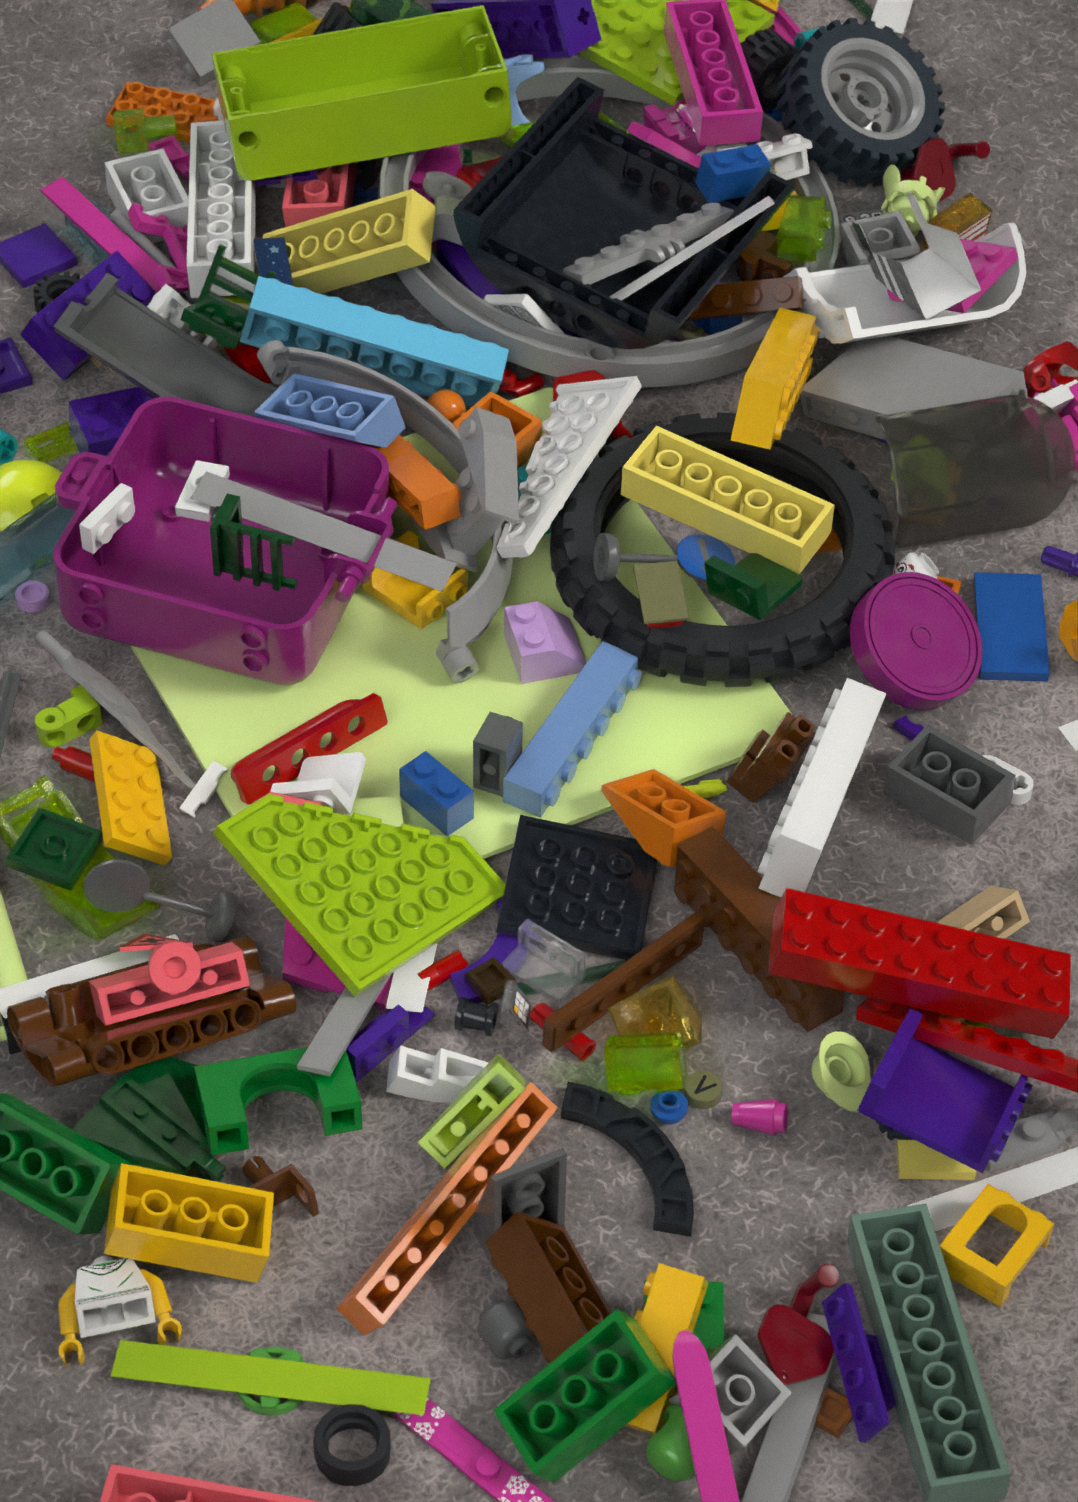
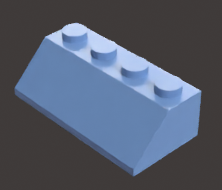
M293 373L254 412L256 418L384 448L392 443L406 428L395 396Z

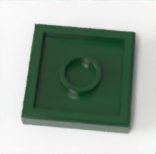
M39 807L5 858L6 866L71 891L101 845L103 833L98 829Z

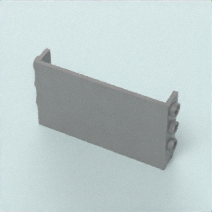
M892 336L855 342L807 382L800 394L803 412L808 418L904 446H908L920 436L928 443L936 445L945 454V458L956 461L960 460L1028 400L1024 372Z

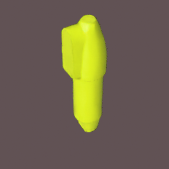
M720 779L700 781L697 785L684 786L704 799L718 796L727 791L726 785Z

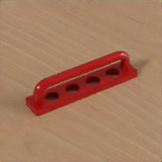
M372 693L361 700L349 699L342 701L239 760L231 769V778L236 783L241 801L250 805L269 794L273 783L290 782L299 776L302 763L306 758L338 754L386 726L388 720L382 698ZM359 716V725L354 731L349 732V722L354 717ZM331 732L330 743L326 747L320 748L321 738L326 733ZM303 749L302 759L297 764L292 765L291 759L293 754L297 750ZM274 765L275 771L272 778L263 781L264 771L269 766Z

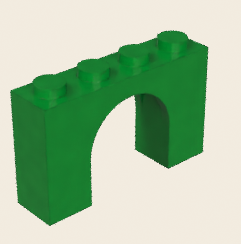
M308 1047L194 1066L196 1093L211 1156L249 1149L247 1119L244 1110L255 1098L274 1091H292L312 1100L318 1109L325 1136L363 1130L361 1099L347 1051L345 1050L330 1076L297 1070V1065Z

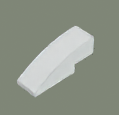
M400 1045L389 1061L386 1092L425 1101L452 1103L489 1062L443 1048L434 1056Z

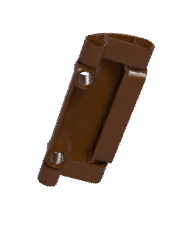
M244 936L217 944L216 946L233 942L242 950L250 986L105 1025L97 1017L89 981L148 965L149 961L75 983L52 987L46 990L44 998L38 997L8 1006L7 1018L10 1029L33 1070L46 1084L56 1087L98 1073L105 1075L114 1074L250 1032L261 1023L295 1013L296 999L291 986L286 981L261 972L255 943L251 937ZM199 944L193 946L196 952L211 947H215L214 944Z

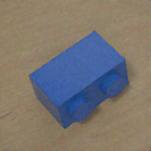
M758 144L702 154L695 183L708 203L744 197L753 190L768 171L770 172L771 163Z
M427 751L399 769L401 798L447 837L474 819V790Z

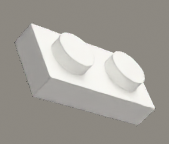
M120 483L79 524L82 549L94 554L103 544L111 540L113 534L124 523L131 520L135 513L133 490L131 487Z

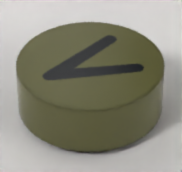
M694 1072L686 1079L684 1095L688 1103L695 1108H712L722 1098V1082L712 1072Z

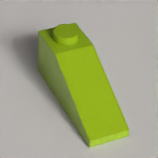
M498 1053L469 1082L417 1143L445 1169L526 1089V1079Z

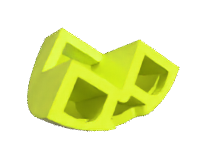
M15 460L1 464L0 532L14 529L38 509L54 505L57 502L55 484L62 473L48 464L35 460Z

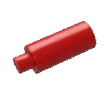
M68 746L66 749L56 747L53 750L52 760L60 762L62 770L95 783L91 753L73 746Z

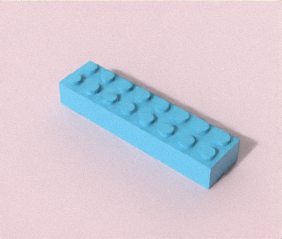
M260 276L257 279L240 339L242 343L259 348L270 341L279 340L285 347L302 348L350 360L398 382L414 393L428 397L439 390H451L462 397L466 408L469 409L490 391L497 394L502 382L509 349L500 347L496 343L479 341L469 338L462 333H452L438 329L431 324H421L407 320L400 315H390L369 306L356 305L346 302L339 297L325 296L312 292L308 288H298L281 283L274 278Z

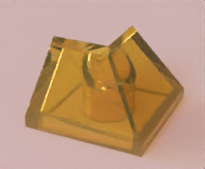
M672 975L608 1008L632 1069L637 1076L702 1043V1014Z

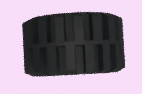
M758 30L754 35L750 34L746 37L745 41L740 44L762 110L767 112L770 108H776L777 102L783 96L777 94V86L783 79L780 75L798 49L774 30Z

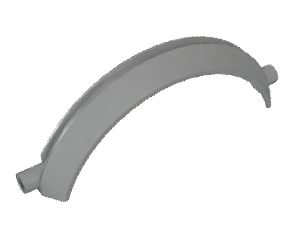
M273 340L264 344L257 352L260 363L274 384L282 385L293 373L395 396L404 424L426 439L448 460L459 474L469 466L459 432L454 425L433 406L398 382L350 360L327 353L285 347L279 340ZM504 521L491 536L493 544L491 554L480 578L465 595L446 608L448 638L440 641L436 655L454 683L467 681L477 673L479 666L466 644L477 642L489 627L507 593L511 580L513 557L502 558L496 548L505 524L509 523L507 521Z

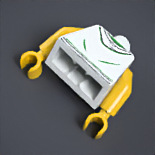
M100 1256L94 1260L92 1265L80 1267L77 1270L76 1283L71 1284L58 1303L60 1335L65 1336V1340L59 1346V1355L66 1367V1355L71 1351L78 1352L80 1365L85 1361V1353L81 1343L77 1340V1334L84 1338L155 1323V1318H159L157 1341L160 1345H166V1338L163 1333L165 1331L174 1332L178 1343L181 1339L182 1327L178 1320L170 1317L169 1313L173 1311L163 1281L145 1269H139L133 1259L123 1258L114 1260L110 1256Z

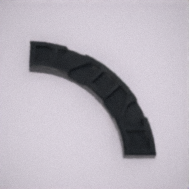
M568 1082L561 1109V1119L575 1121L594 1128L621 1145L635 1159L648 1180L655 1209L653 1230L691 1237L694 1218L692 1188L686 1174L685 1165L666 1134L635 1107L631 1109L623 1103L614 1100L613 1095L586 1085Z

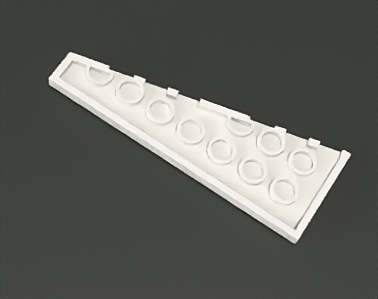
M637 376L558 385L556 388L558 393L557 400L551 402L549 406L551 411L550 419L545 420L542 425L544 435L540 437L539 441H536L526 467L528 478L525 482H521L519 486L521 492L518 501L519 522L517 524L510 522L505 524L496 547L502 558H524L534 552L536 545L549 529L550 524L563 508L564 503L601 447L606 443L607 438L620 422L621 417L629 405L632 404L636 394L642 387Z

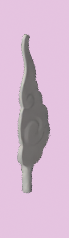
M42 630L37 634L36 640L56 659V663L70 677L80 683L99 704L120 721L124 728L156 753L184 784L192 789L195 787V782L182 771L173 756L159 743L148 724L141 718L138 709L115 684L98 673L86 662L74 658L72 653L65 650L46 630Z

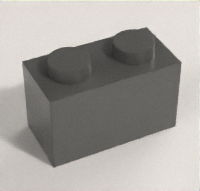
M489 712L473 740V788L503 797V779L522 754L523 722L509 716Z

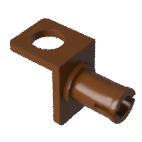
M260 1156L253 1157V1160L259 1166L258 1168L250 1159L246 1161L242 1172L253 1183L248 1188L273 1192V1207L295 1195L313 1217L319 1214L313 1187L292 1164L274 1173Z

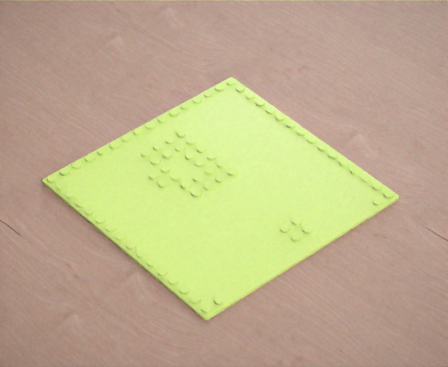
M545 388L509 400V402L541 419L543 425V422L549 420L551 416L549 406L553 402V388ZM418 433L403 437L406 441H410L421 455H425L436 469H440L451 483L457 481L460 474L426 439ZM528 459L520 467L527 466L530 459ZM633 500L627 502L616 513L605 530V533H610L617 538L620 553L675 555L639 504ZM397 504L391 517L393 533L390 539L395 541L409 530L419 537V550L438 556L412 524L409 515ZM551 533L542 536L530 556L524 558L513 557L511 580L502 604L489 627L477 642L466 644L479 669L473 677L461 683L452 682L436 655L440 641L448 638L447 612H443L438 620L432 621L421 630L363 590V584L357 587L312 674L302 682L294 685H276L131 646L204 772L213 760L228 769V772L222 773L217 780L219 786L216 792L231 817L250 806L241 801L236 783L231 778V769L235 763L336 704L349 699L361 700L375 693L382 698L388 720L387 725L338 753L361 752L366 758L355 799L400 796L399 769L427 751L474 790V819L452 833V835L464 837L483 859L514 847L520 815L567 825H574L614 810L601 792L603 784L652 769L657 770L679 784L737 763L743 757L742 755L758 732L763 729L771 735L782 717L787 712L791 713L771 684L767 683L764 678L754 679L751 686L725 687V681L708 680L706 686L681 683L680 676L667 673L664 678L639 669L642 672L638 687L634 691L630 690L626 695L621 711L612 715L603 736L598 735L589 757L579 762L570 783L565 782L556 804L553 807L548 806L541 818L503 802V797L473 788V740L489 712L509 716L523 722V752L578 676V674L521 684L504 637V607L538 601L570 618L586 663L601 644V638L597 639L594 635L590 636L573 618L571 607L568 608L563 603L556 587L555 574L551 568ZM491 538L475 556L479 570L476 573L466 570L468 571V591L480 578L488 563L493 545ZM620 562L616 578L626 589L639 598L633 565L647 563ZM455 566L452 574H454L461 568ZM679 567L689 614V620L687 621L727 626L694 579ZM359 716L354 717L349 722V732L354 731L359 725ZM331 732L326 733L321 738L320 748H324L330 743ZM299 749L293 754L291 759L292 765L297 764L302 759L303 749ZM274 765L269 766L264 771L263 781L272 778L275 771ZM298 777L291 780L290 782L297 781ZM401 798L403 824L430 829V834L448 838Z

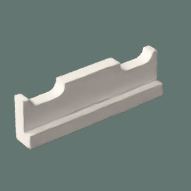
M213 760L180 806V811L195 818L196 815L194 813L201 804L208 802L219 786L217 780L222 773L228 772V769Z

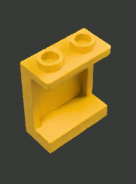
M409 530L395 540L419 549V537ZM375 567L368 582L363 584V590L422 630L432 621L438 620L447 607L454 604L468 592V571L461 568L454 574H451L443 591H439Z

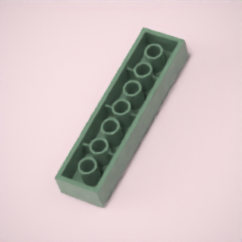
M927 1204L851 1215L847 1243L873 1332L878 1338L896 1403L895 1407L923 1502H991L1006 1499L1011 1473Z

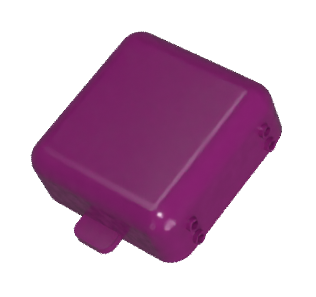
M176 397L151 399L139 406L134 412L109 456L92 452H82L74 455L55 484L57 502L63 507L76 510L53 551L59 607L67 623L85 634L276 685L288 686L302 682L316 668L357 587L368 582L385 539H390L393 533L391 517L397 507V502L389 498L388 461L380 451L367 445ZM198 460L229 466L230 475L228 479L373 532L381 535L367 564L361 560L344 556L295 537L293 546L282 544L284 577L297 580V587L295 590L281 587L280 591L273 590L272 584L262 582L259 587L253 585V579L242 577L239 582L233 580L232 574L222 572L220 577L214 576L210 538L212 516L209 522L176 516L175 506L194 464ZM120 483L131 487L135 505V513L131 520L124 523L113 534L111 540L103 544L94 554L82 549L79 524ZM242 518V524L285 534ZM243 535L244 567L252 569L250 536ZM262 539L264 572L272 574L270 541Z

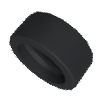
M346 1404L333 1408L322 1416L315 1428L313 1445L314 1458L318 1469L328 1480L339 1485L360 1486L370 1483L384 1472L390 1461V1431L386 1420L376 1410L364 1405ZM347 1429H361L370 1433L375 1438L376 1450L365 1459L343 1461L330 1453L328 1444L330 1438L338 1432Z

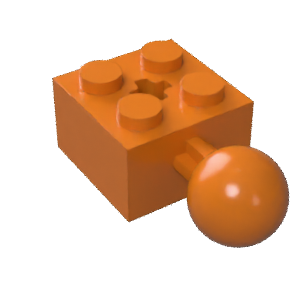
M451 390L436 391L426 401L450 421L457 430L460 428L463 420L468 418L476 407L509 418L516 439L517 468L530 459L536 441H539L540 437H542L541 419L492 391L468 411H466L462 397Z

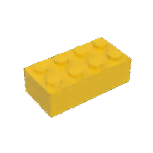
M121 1163L111 1188L104 1254L258 1283L269 1258L274 1193Z

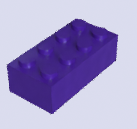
M115 251L33 316L20 334L63 381L90 361L92 357L54 331V325L72 301L77 304L81 303L84 306L88 305L84 302L86 297L95 289L107 272L118 279V288L146 307L156 294L155 290L118 251Z

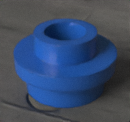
M664 1089L654 1094L651 1099L650 1110L659 1122L671 1125L678 1123L686 1116L688 1101L681 1092L674 1089ZM665 1103H672L675 1105L667 1106L665 1105Z

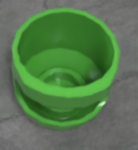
M670 1404L663 1414L665 1425L656 1434L651 1435L645 1451L648 1462L659 1475L671 1481L683 1482L693 1478L695 1470L682 1408Z

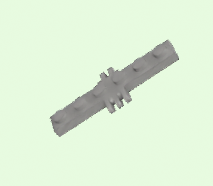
M708 203L703 205L701 210L697 212L679 215L676 221L669 224L656 225L651 230L645 232L641 230L632 231L630 234L620 237V245L604 247L600 250L599 254L575 260V264L563 269L564 274L586 285L595 283L646 260L656 263L662 262L665 258H671L675 253L678 254L684 250L685 243L722 226L734 210L720 206L719 203Z

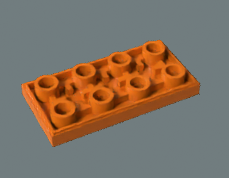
M126 82L105 120L108 126L165 138L173 135L176 140L190 143L191 123L218 121V116H214V99L200 97L192 93L186 94L171 91L168 88L147 86L140 82Z

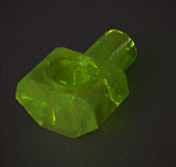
M144 108L114 111L113 119L118 154L149 151L148 139L177 135L174 114L146 118ZM128 128H137L133 133H125V130Z

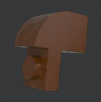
M761 230L737 258V275L742 282L782 278L792 271L793 263L777 256L779 237Z

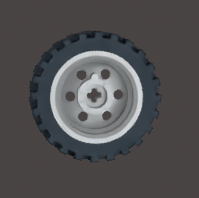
M848 18L843 25L838 19L831 21L827 27L821 26L790 59L780 75L783 79L777 86V94L783 95L777 102L778 112H784L785 118L781 121L784 130L790 129L792 134H800L802 137L812 141V148L807 149L808 162L816 161L821 165L820 171L826 175L830 171L837 174V180L846 183L849 179H853L856 186L865 187L870 181L873 182L874 186L883 185L884 172L890 165H895L900 173L912 167L916 162L920 146L932 138L939 137L937 133L942 129L944 119L939 117L945 112V102L939 101L938 98L943 93L941 84H935L933 77L936 75V72L932 66L927 68L922 61L925 57L920 50L915 52L908 46L911 41L905 36L899 39L893 35L894 29L886 25L883 29L875 27V21L868 19L863 24H858L857 18ZM886 107L889 108L890 113L885 111Z

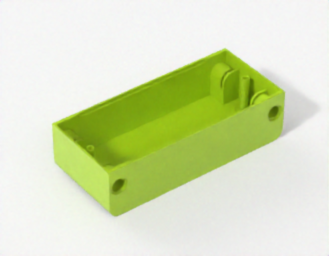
M484 5L211 53L219 104L238 175L245 180H259L499 137L507 133L512 126L508 70Z

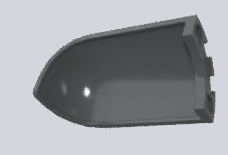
M108 272L86 297L84 302L88 305L84 306L81 303L77 304L72 301L54 325V331L155 398L176 397L255 417L254 412L278 389L245 372L118 288V279Z

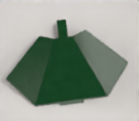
M166 1057L135 1067L129 1074H123L100 1097L99 1102L73 1126L74 1131L127 1160L131 1165L180 1175H186L193 1167L201 1179L221 1182L224 1179L222 1173L226 1170V1166L207 1153L210 1151L196 1093L194 1066H198L196 1064L173 1057Z

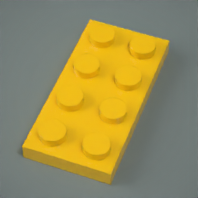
M96 730L89 738L104 846L160 865H166L173 857L156 753L148 747L140 746L120 739L117 736Z

